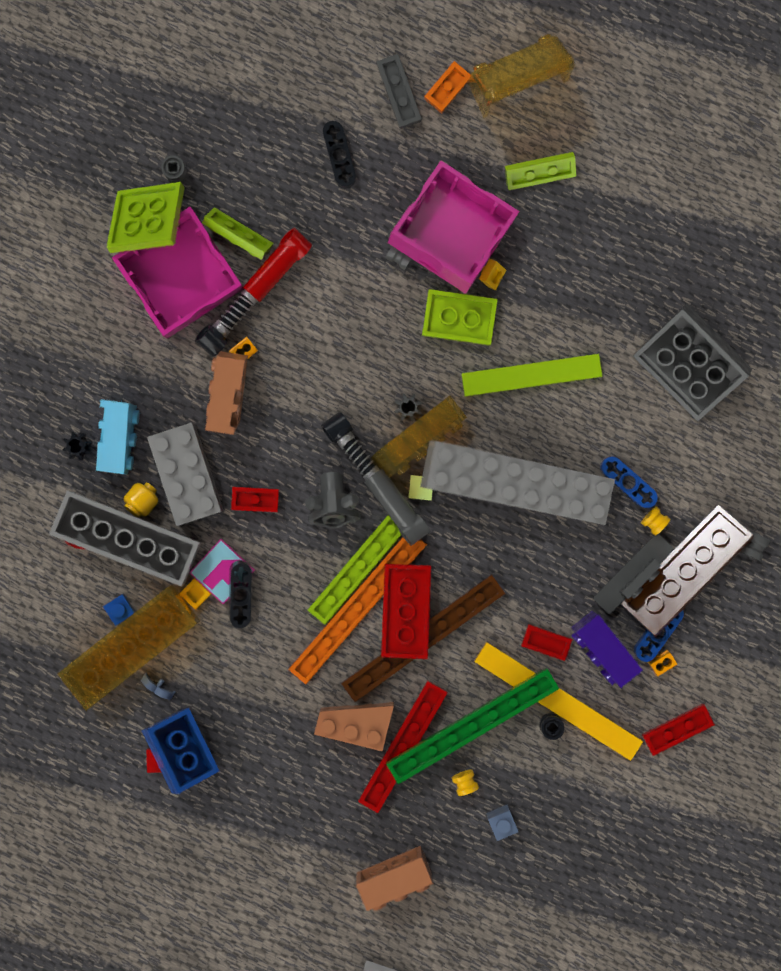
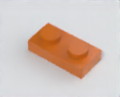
M454 61L424 96V99L442 114L471 80L472 75Z

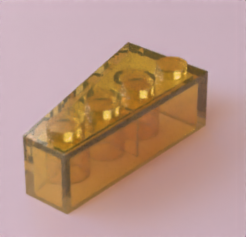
M448 396L379 449L370 459L373 460V463L377 465L379 470L383 469L389 478L396 472L400 476L410 468L408 463L414 458L418 462L427 455L426 449L429 446V441L444 442L446 440L444 435L449 431L454 434L464 425L461 422L467 416L452 397Z

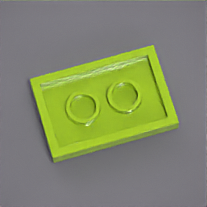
M429 289L422 336L491 346L498 299Z

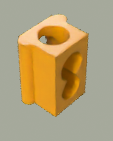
M246 336L231 348L229 352L237 354L239 350H244L246 345H250L251 349L248 352H244V355H248L249 359L258 350Z
M667 649L648 662L657 677L677 665L672 654ZM665 658L669 659L667 665H662L660 669H656L658 663H663Z

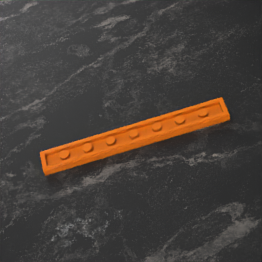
M402 537L288 670L304 684H307L383 596L385 564L410 565L427 544L420 539L411 546Z

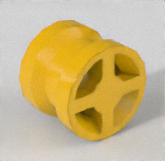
M656 506L643 518L641 524L648 526L651 529V533L656 536L667 526L670 518L663 516L660 513V509Z
M466 770L451 777L453 783L457 785L456 792L458 796L468 795L479 789L478 783L473 779V770Z

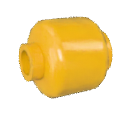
M147 482L144 485L141 483L134 484L123 498L125 502L124 508L138 518L139 516L149 515L159 501L155 494L157 490Z

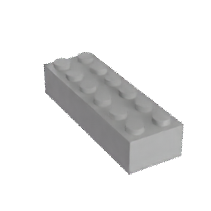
M66 491L49 535L179 586L185 585L201 542L71 491Z

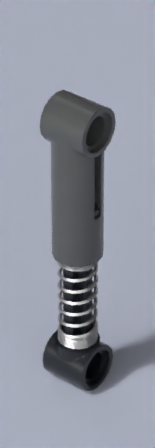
M338 412L321 425L324 433L332 443H338L341 449L346 450L345 454H349V459H352L353 464L357 465V469L361 470L360 474H364L363 478L366 479L365 485L397 525L403 538L412 546L430 533V529L425 521L415 513L383 469L379 470L377 465L374 466L373 460L370 461L369 459L370 455L367 456L365 454L366 450L363 451L361 449L362 445L359 446L358 440L355 441V436L352 433L353 428L347 418L341 412Z

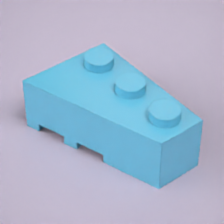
M100 400V407L105 408L103 420L99 421V428L102 431L97 447L96 471L128 474V470H132L134 457L130 455L131 447L136 445L137 434L133 432L134 424L139 422L140 411L136 410L137 406L133 404Z

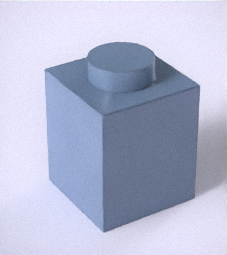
M508 805L486 813L497 841L519 832Z

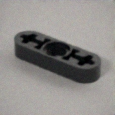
M329 121L323 127L325 144L335 181L339 187L347 189L352 187L356 181L354 166L342 125L337 121ZM331 127H334L335 130H340L337 133L338 143L334 144L332 135H327ZM336 149H343L346 152V157L342 161H337L333 158V152ZM349 163L350 166H345L347 175H352V177L349 178V182L345 183L343 179L339 180V177H342L341 167L336 169L335 166H344Z
M242 560L232 563L229 569V620L236 628H244L251 621L252 571L248 563ZM239 567H243L244 571H246V573H242L243 583H239V577L235 573L239 571ZM238 589H244L247 592L246 597L242 600L234 598V592ZM237 606H241L243 616H245L241 618V621H237L234 617L238 616Z

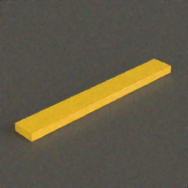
M488 642L484 644L474 660L475 663L513 687L536 674ZM560 688L538 701V703L630 761L643 743L635 735Z

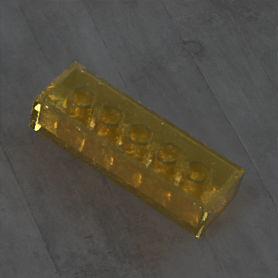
M170 585L62 669L57 675L87 711L201 620L175 587Z

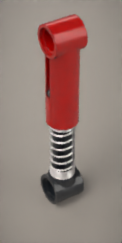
M296 228L289 230L281 239L276 250L242 287L244 291L241 292V296H238L239 299L237 301L234 300V305H230V309L225 310L226 314L221 315L222 318L217 320L213 326L211 324L206 325L195 338V342L212 357L219 354L227 344L228 340L225 337L229 335V330H233V326L237 325V321L242 320L241 317L246 315L245 312L247 310L250 311V306H254L257 302L260 303L293 264L308 253L312 243Z

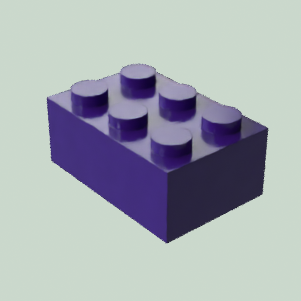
M594 611L588 613L571 627L574 632L571 635L572 638L582 649L585 647L588 649V652L585 654L593 664L603 668L600 673L612 686L617 684L622 688L643 671L603 619Z

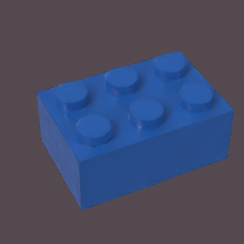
M189 708L181 709L141 730L172 794H179L219 772Z

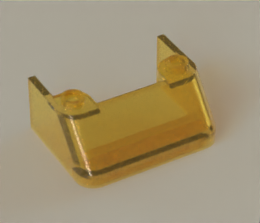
M547 34L538 39V43L492 63L486 64V62L476 65L470 75L469 86L483 118L488 116L491 104L560 74L563 83L568 82L575 62L559 38Z

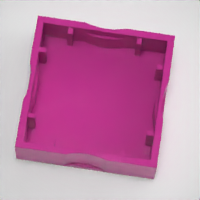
M440 161L423 185L419 197L408 207L391 232L388 244L466 294L507 233L519 211L492 193L480 189L469 178L443 161Z
M191 207L180 213L175 245L124 251L112 257L129 285L142 300L145 310L162 336L166 339L243 290L242 284Z

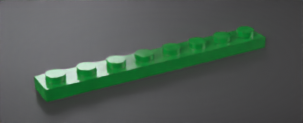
M545 668L386 762V765L396 782L400 784L557 691L559 687L548 668Z

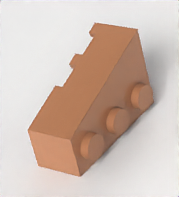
M220 351L216 358L213 357L211 371L214 372V377L209 385V394L211 396L206 411V431L234 435L241 420L248 355Z
M394 702L321 707L314 735L383 751Z

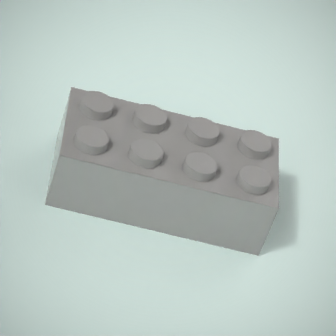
M191 422L147 437L176 526L224 511L195 423Z

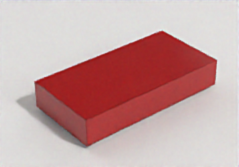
M528 624L521 646L565 661L573 639Z

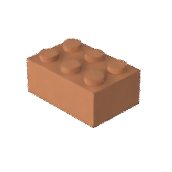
M421 846L357 872L356 886L367 911L371 909L373 911L380 910L390 901L395 900V902L404 900L408 897L409 893L417 891V893L423 892L430 887L429 885L433 884L431 869Z

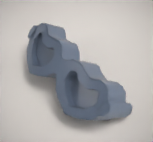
M146 672L141 679L143 685L159 697L171 700L176 691L171 692L161 688L164 680L160 679L155 684Z

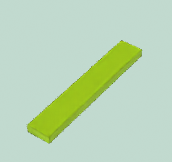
M599 354L461 373L464 397L599 378L602 377Z
M387 515L309 607L308 611L324 625L401 536L397 525L389 515Z

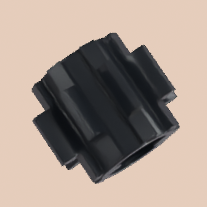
M72 432L70 439H63L67 444L62 450L69 452V459H74L76 456L79 460H84L85 453H92L88 447L93 442L86 441L85 433L78 436L76 432ZM76 440L80 441L79 445L82 447L79 452H75L76 447L73 446Z

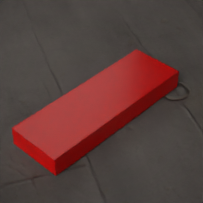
M701 704L641 735L652 756H655L715 724L705 704Z

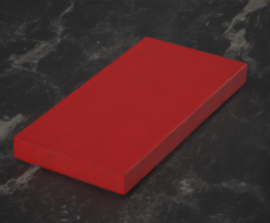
M385 564L381 657L428 659L430 565Z

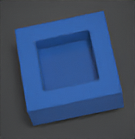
M124 593L103 606L115 626L136 613Z

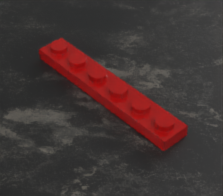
M429 680L426 681L359 797V803L379 813L396 783L386 762L420 742L448 693L446 690Z

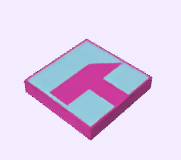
M220 539L189 573L224 604L229 599L230 566L235 561L245 560L223 539ZM248 564L253 573L255 569L250 564ZM239 567V571L235 573L239 577V583H243L242 573H246V571H244L243 567Z

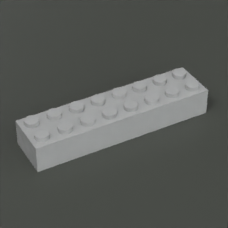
M429 441L420 487L606 525L615 479L439 441Z

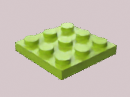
M176 182L117 191L106 246L108 251L116 253L175 245L185 188L183 184Z

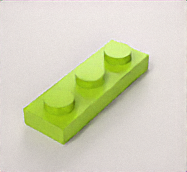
M569 152L505 166L508 190L576 177L574 153Z
M215 207L205 215L202 222L212 232L220 234L232 244L240 246L248 251L250 255L261 260L270 252L274 244Z

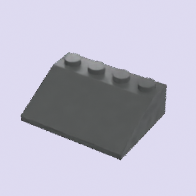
M688 303L673 315L633 355L697 421L748 378L752 371V368Z

